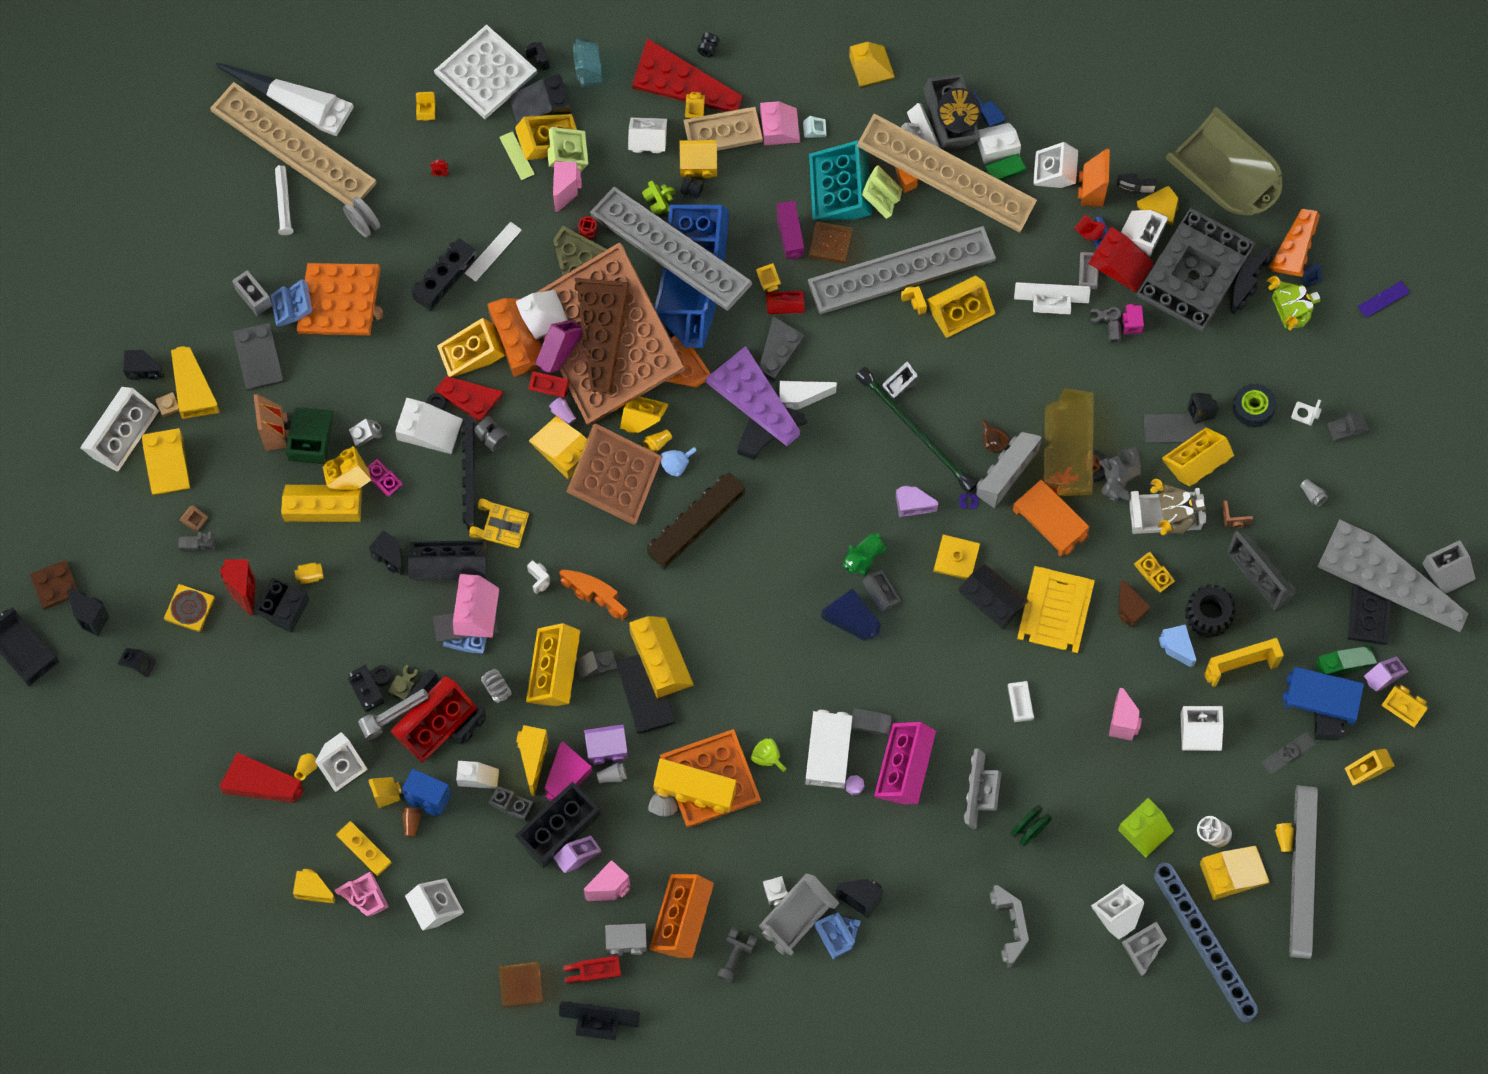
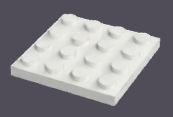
M486 24L438 66L434 73L479 115L486 119L506 102L512 94L516 93L537 74V69Z

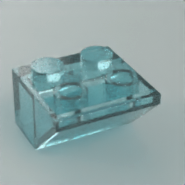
M575 37L576 44L572 46L576 80H580L581 87L603 84L598 43L581 37Z

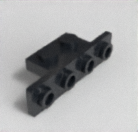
M560 1001L559 1005L560 1017L578 1019L576 1035L616 1041L619 1025L639 1027V1011L580 1004L570 1001Z

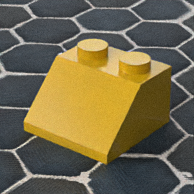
M717 140L680 141V177H703L707 179L717 177Z

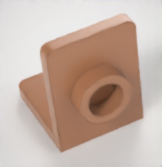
M1223 502L1222 512L1225 527L1239 529L1251 525L1252 516L1230 518L1228 502Z

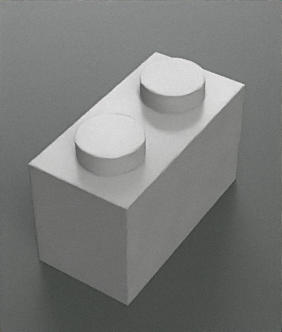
M248 270L232 280L235 290L256 316H259L272 306L270 297Z
M646 924L605 925L606 952L611 953V956H621L623 953L631 952V955H641L643 952H647Z

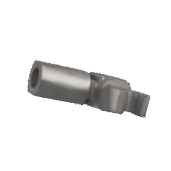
M1111 307L1104 311L1092 309L1091 315H1097L1098 317L1091 318V324H1099L1101 321L1108 323V342L1110 344H1119L1121 342L1120 310L1117 307Z
M198 532V536L179 537V550L196 551L201 548L203 551H214L216 537L213 536L212 532H208V534Z

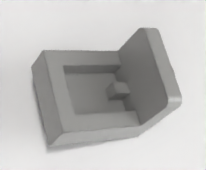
M364 419L349 429L353 442L357 447H361L373 438L380 439L383 437L379 423L370 419Z

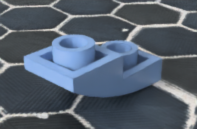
M470 637L444 641L443 646L455 650L483 654L487 637Z

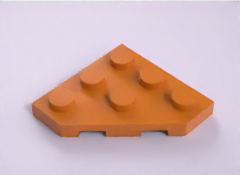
M676 336L670 338L686 369L666 382L695 388L705 383L706 377L711 373L694 348H685Z

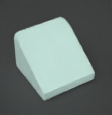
M813 116L803 121L804 137H826V119Z

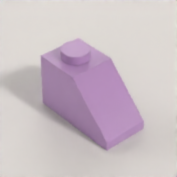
M902 486L896 489L899 517L937 512L938 501L917 487Z
M1396 656L1380 662L1364 677L1372 689L1379 691L1409 671Z
M588 836L567 843L553 858L562 871L567 873L579 868L600 854L602 850L593 837Z

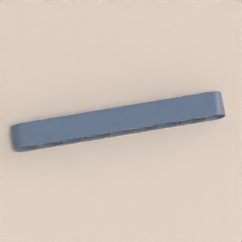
M1169 863L1159 864L1154 873L1156 883L1237 1017L1242 1022H1251L1258 1013L1256 1003L1172 865ZM1165 870L1168 872L1169 876L1162 877L1159 874V871ZM1176 887L1179 890V894H1172L1169 888ZM1186 904L1190 910L1184 912L1180 909V905ZM1191 921H1196V922H1198L1199 925H1200V928H1198V929L1192 928L1191 925H1190V922H1191ZM1201 939H1208L1210 946H1204L1201 943ZM1211 956H1218L1221 963H1214L1211 960ZM1222 973H1228L1231 976V980H1224ZM1232 991H1240L1242 997L1235 998ZM1243 1008L1251 1009L1252 1015H1245Z

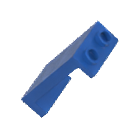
M1294 667L1292 673H1288L1286 684H1289L1288 691H1284L1282 702H1285V709L1291 706L1344 719L1346 724L1354 725L1357 720L1364 683Z

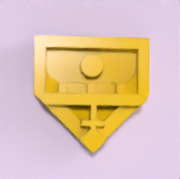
M1167 186L1137 201V207L1140 210H1152L1168 217L1167 225H1173L1176 211L1179 209V200L1173 190Z

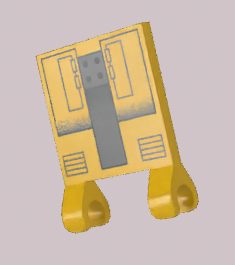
M482 498L479 499L478 509L490 512L485 529L482 530L472 526L469 536L519 549L529 513L495 504Z

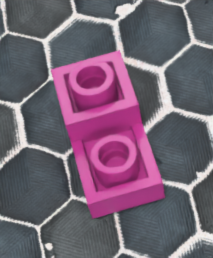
M378 459L367 467L371 481L388 497L403 485Z

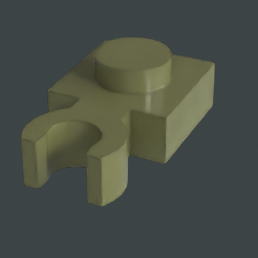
M408 665L403 668V677L397 675L388 690L390 695L402 701L406 699L415 686L411 680L416 679L418 676L417 669L414 670L413 674L407 673L409 670Z

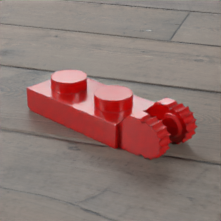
M619 956L579 961V963L563 967L566 972L580 969V975L565 978L566 984L621 977Z

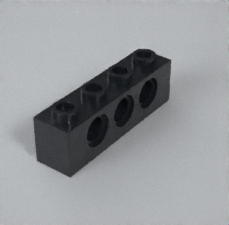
M460 238L450 243L447 252L443 256L440 255L433 268L425 272L424 278L420 283L417 282L413 286V300L431 312L477 259L476 250ZM454 258L459 259L457 262H451ZM441 272H447L444 276L439 275ZM430 285L436 286L434 289L427 288Z

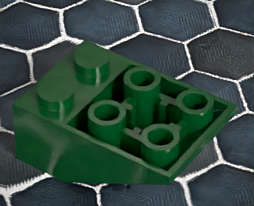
M295 408L286 447L288 461L326 464L333 410Z

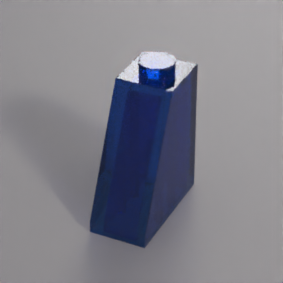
M853 589L822 610L821 617L823 620L864 641L868 638L873 639L880 633V622Z

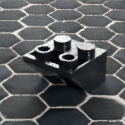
M272 577L255 608V612L275 626L292 633L309 602L307 592Z
M68 588L67 595L73 615L81 629L99 636L109 619L103 602L95 597H92V599L86 597V594L78 589L73 591Z

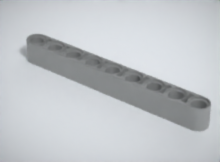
M1297 785L1295 789L1289 955L1295 958L1311 959L1313 947L1318 790L1317 787Z

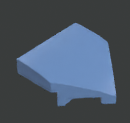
M836 913V915L832 914L815 922L814 926L832 959L852 949L861 921L852 920Z

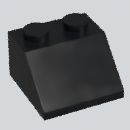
M868 879L839 883L836 888V897L868 919L882 901L883 890L881 889L882 886L876 881L872 880L871 882Z

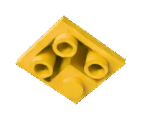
M354 446L344 450L338 457L329 460L323 466L326 485L330 489L356 491L371 481L369 470Z

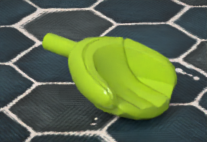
M766 738L755 746L751 755L753 762L762 766H772L775 763L783 772L787 769L778 760L780 758L779 749L772 738Z

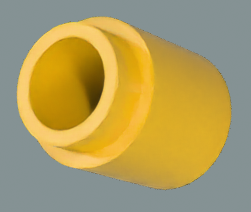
M315 562L298 565V570H294L296 581H300L301 585L324 579L321 563L316 564Z

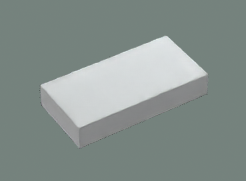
M1028 682L1009 683L1008 691L1014 723L1034 720Z

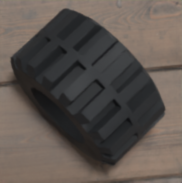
M1207 584L1205 588L1203 586L1199 587L1198 590L1192 593L1186 605L1185 619H1188L1187 624L1188 626L1192 625V631H1199L1198 635L1200 636L1206 634V637H1211L1213 634L1214 637H1217L1220 633H1225L1235 617V600H1231L1232 595L1230 592L1228 594L1225 593V588L1219 589V585L1211 587V584ZM1206 603L1213 604L1219 608L1221 616L1218 618H1208L1202 614L1200 606Z

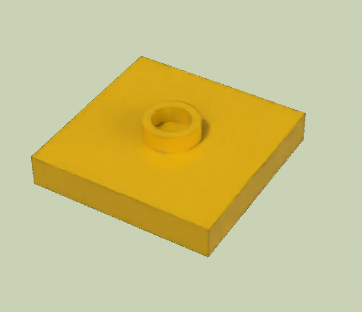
M943 534L933 572L966 580L973 573L980 543Z

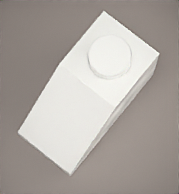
M458 761L456 777L458 786L496 789L498 786L499 769L479 762Z

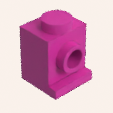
M1126 305V311L1122 313V322L1125 324L1123 334L1142 333L1144 327L1142 305Z

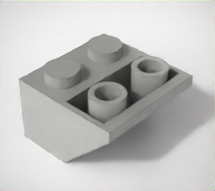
M1460 540L1427 555L1422 563L1435 586L1445 594L1475 581L1470 556Z

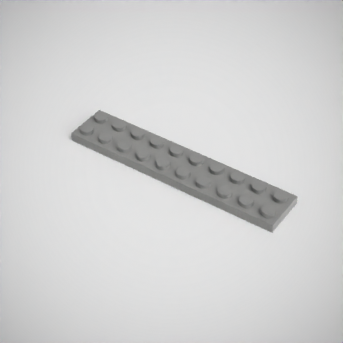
M613 187L590 212L591 216L727 311L752 285L751 280L616 187Z
M984 226L810 278L808 279V285L819 314H824L996 261V257Z

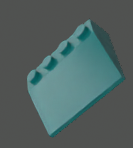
M859 140L809 154L812 219L814 222L855 220L872 215L871 203L862 195L865 184L870 176L868 152L857 147Z

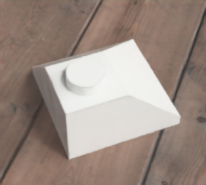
M555 290L532 293L516 301L522 319L536 340L547 335L551 324L568 321Z
M342 732L324 744L315 761L335 792L368 770L350 741Z
M1122 884L1091 906L1108 931L1117 939H1120L1135 929L1144 901Z

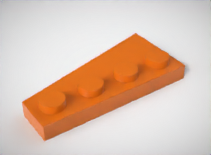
M1301 209L1269 266L1271 272L1303 277V266L1308 259L1306 255L1308 249L1311 248V238L1315 234L1320 217L1317 211Z

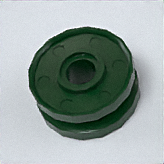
M1040 805L1029 811L1010 833L1014 838L1020 834L1024 835L1020 840V844L1023 847L1033 841L1052 820L1050 814L1039 817L1043 811V807Z

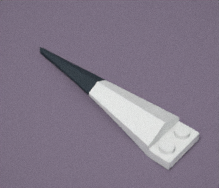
M216 63L218 68L272 98L321 131L334 136L338 135L354 108L352 103L337 98L333 94Z

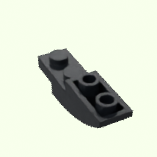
M1266 245L1257 258L1250 254L1244 262L1234 286L1231 313L1235 314L1238 309L1242 310L1247 303L1246 299L1248 296L1252 297L1257 291V278L1262 272L1261 268L1263 265L1267 266L1273 258L1271 256L1273 248Z

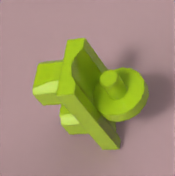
M653 180L648 182L649 187L642 194L648 202L656 198L657 202L650 206L652 213L656 216L663 213L669 215V205L666 199L668 202L673 201L674 189L672 187L667 188L664 184L661 186V191Z

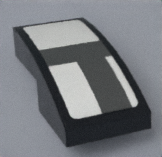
M1137 173L1118 176L1117 187L1137 193H1155L1157 179L1138 180Z

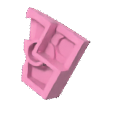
M368 872L353 882L349 881L335 889L338 895L344 897L366 916L377 914L389 908L372 872Z

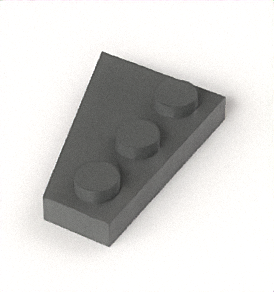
M774 316L759 366L763 374L773 381L779 376L805 338L803 333Z

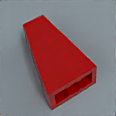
M238 752L219 786L222 793L289 803H294L296 798L299 799L304 790L301 780Z

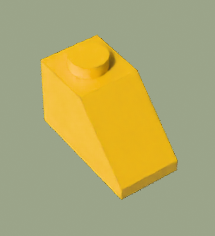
M1379 749L1370 752L1347 766L1345 770L1352 785L1355 786L1383 774L1395 765L1387 749Z
M393 777L368 780L378 808L401 800L399 796L402 793L399 782L395 783Z
M310 869L297 871L293 890L295 899L335 903L333 894L317 873Z

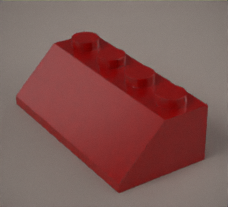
M446 676L428 693L429 698L414 707L390 731L421 763L477 709V706L460 686Z

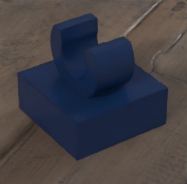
M1311 263L1309 266L1303 267L1304 273L1303 277H1301V282L1304 287L1322 282L1321 266L1319 263Z

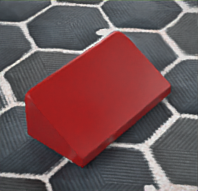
M803 291L766 292L767 314L804 313Z

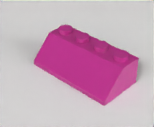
M922 722L892 724L874 797L903 805L918 804L936 730Z

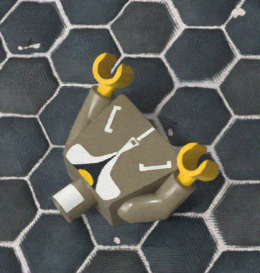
M1153 479L1150 483L1155 485L1150 489L1152 493L1160 491L1159 499L1163 520L1158 524V528L1162 527L1161 535L1185 533L1197 522L1195 512L1206 510L1204 499L1193 501L1189 491L1162 484L1159 479Z

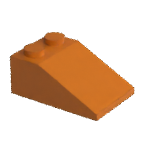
M1105 149L1084 164L1083 171H1079L1078 182H1082V187L1078 188V199H1081V206L1103 207L1109 183L1110 149Z

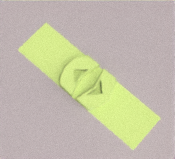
M513 131L500 136L499 138L521 180L534 175L528 160H525L523 151Z

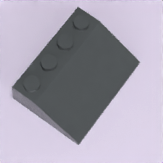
M1236 531L1227 554L1273 610L1276 611L1293 599L1296 593L1295 588L1290 581L1285 580L1282 571L1271 563L1269 555L1261 551L1255 538L1250 537L1245 532Z

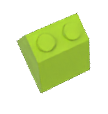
M1149 798L1133 811L1118 828V831L1145 858L1174 832L1163 812Z

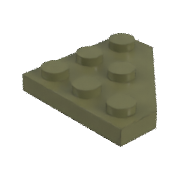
M565 226L561 227L553 239L562 276L608 250Z

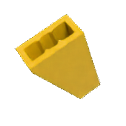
M181 346L171 350L178 407L182 419L220 413L217 402L191 348Z

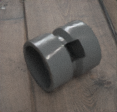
M490 416L484 418L473 432L480 441H485V445L492 452L498 451L510 436L503 427H498V423Z

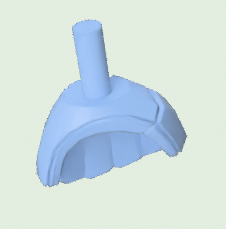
M693 447L686 454L677 450L663 452L661 454L662 467L671 476L679 477L689 463L688 457L697 451L696 448Z

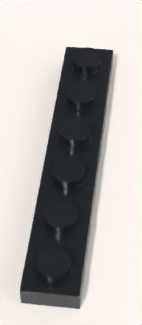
M465 417V424H462V435H465V441H462V453H465V459H462V470H466V477H462V487L466 488V494L462 495L463 506H466V512L462 513L463 524L467 526V530L475 526L473 417Z

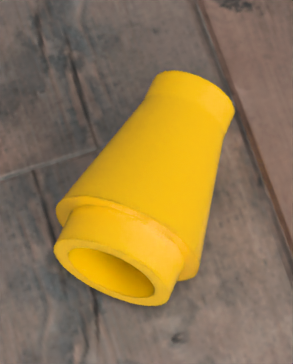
M666 429L647 436L646 440L643 441V445L646 449L657 453L672 439V435Z
M307 753L299 758L297 769L294 773L297 779L304 780L317 768L315 762L317 758L313 754Z
M1292 823L1277 824L1275 833L1281 847V852L1293 851L1294 828H1292Z

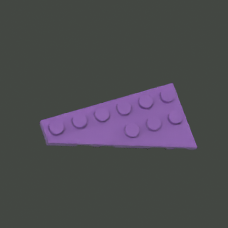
M746 346L706 377L708 385L786 446L800 436L799 428Z

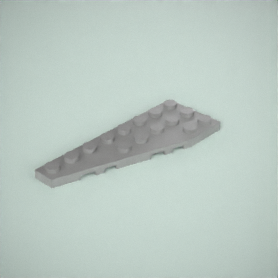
M1339 519L1317 566L1318 568L1353 584H1357L1364 589L1460 632L1469 613L1375 535Z

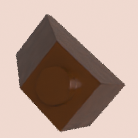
M1123 580L1119 587L1118 615L1125 625L1128 624L1132 628L1149 613L1150 606Z

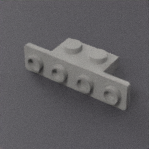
M974 749V755L971 757L972 772L969 775L970 788L966 797L968 803L967 811L964 813L965 824L972 829L977 828L979 811H997L1001 772L999 770H984L986 755L980 749Z

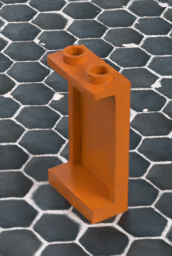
M1042 480L1037 482L1013 505L1012 510L1017 515L1021 513L1059 551L1058 555L1060 557L1064 554H1070L1074 550L1076 543H1082L1088 537L1089 526Z

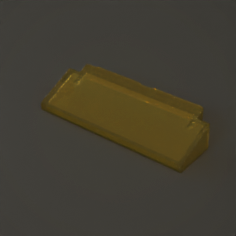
M1064 388L1059 396V402L1053 401L1052 404H1047L1045 407V440L1050 442V446L1044 449V482L1050 488H1057L1058 496L1092 494L1094 393Z

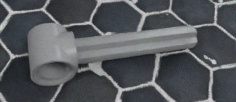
M421 689L378 716L370 714L361 718L358 723L366 740H372L380 736L384 725L429 698L426 690Z

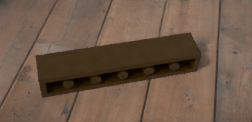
M730 472L725 476L721 475L712 488H707L698 501H693L685 513H680L676 517L675 523L663 529L660 537L654 538L649 542L647 548L648 555L663 570L745 494V486Z

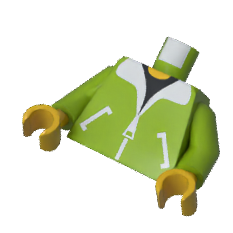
M1277 276L1269 278L1267 282H1270L1271 285L1268 288L1269 290L1276 289L1274 290L1272 300L1284 327L1290 331L1293 328L1304 327L1311 318L1314 309L1313 304L1320 302L1318 292L1308 294L1302 285L1298 286L1282 282Z

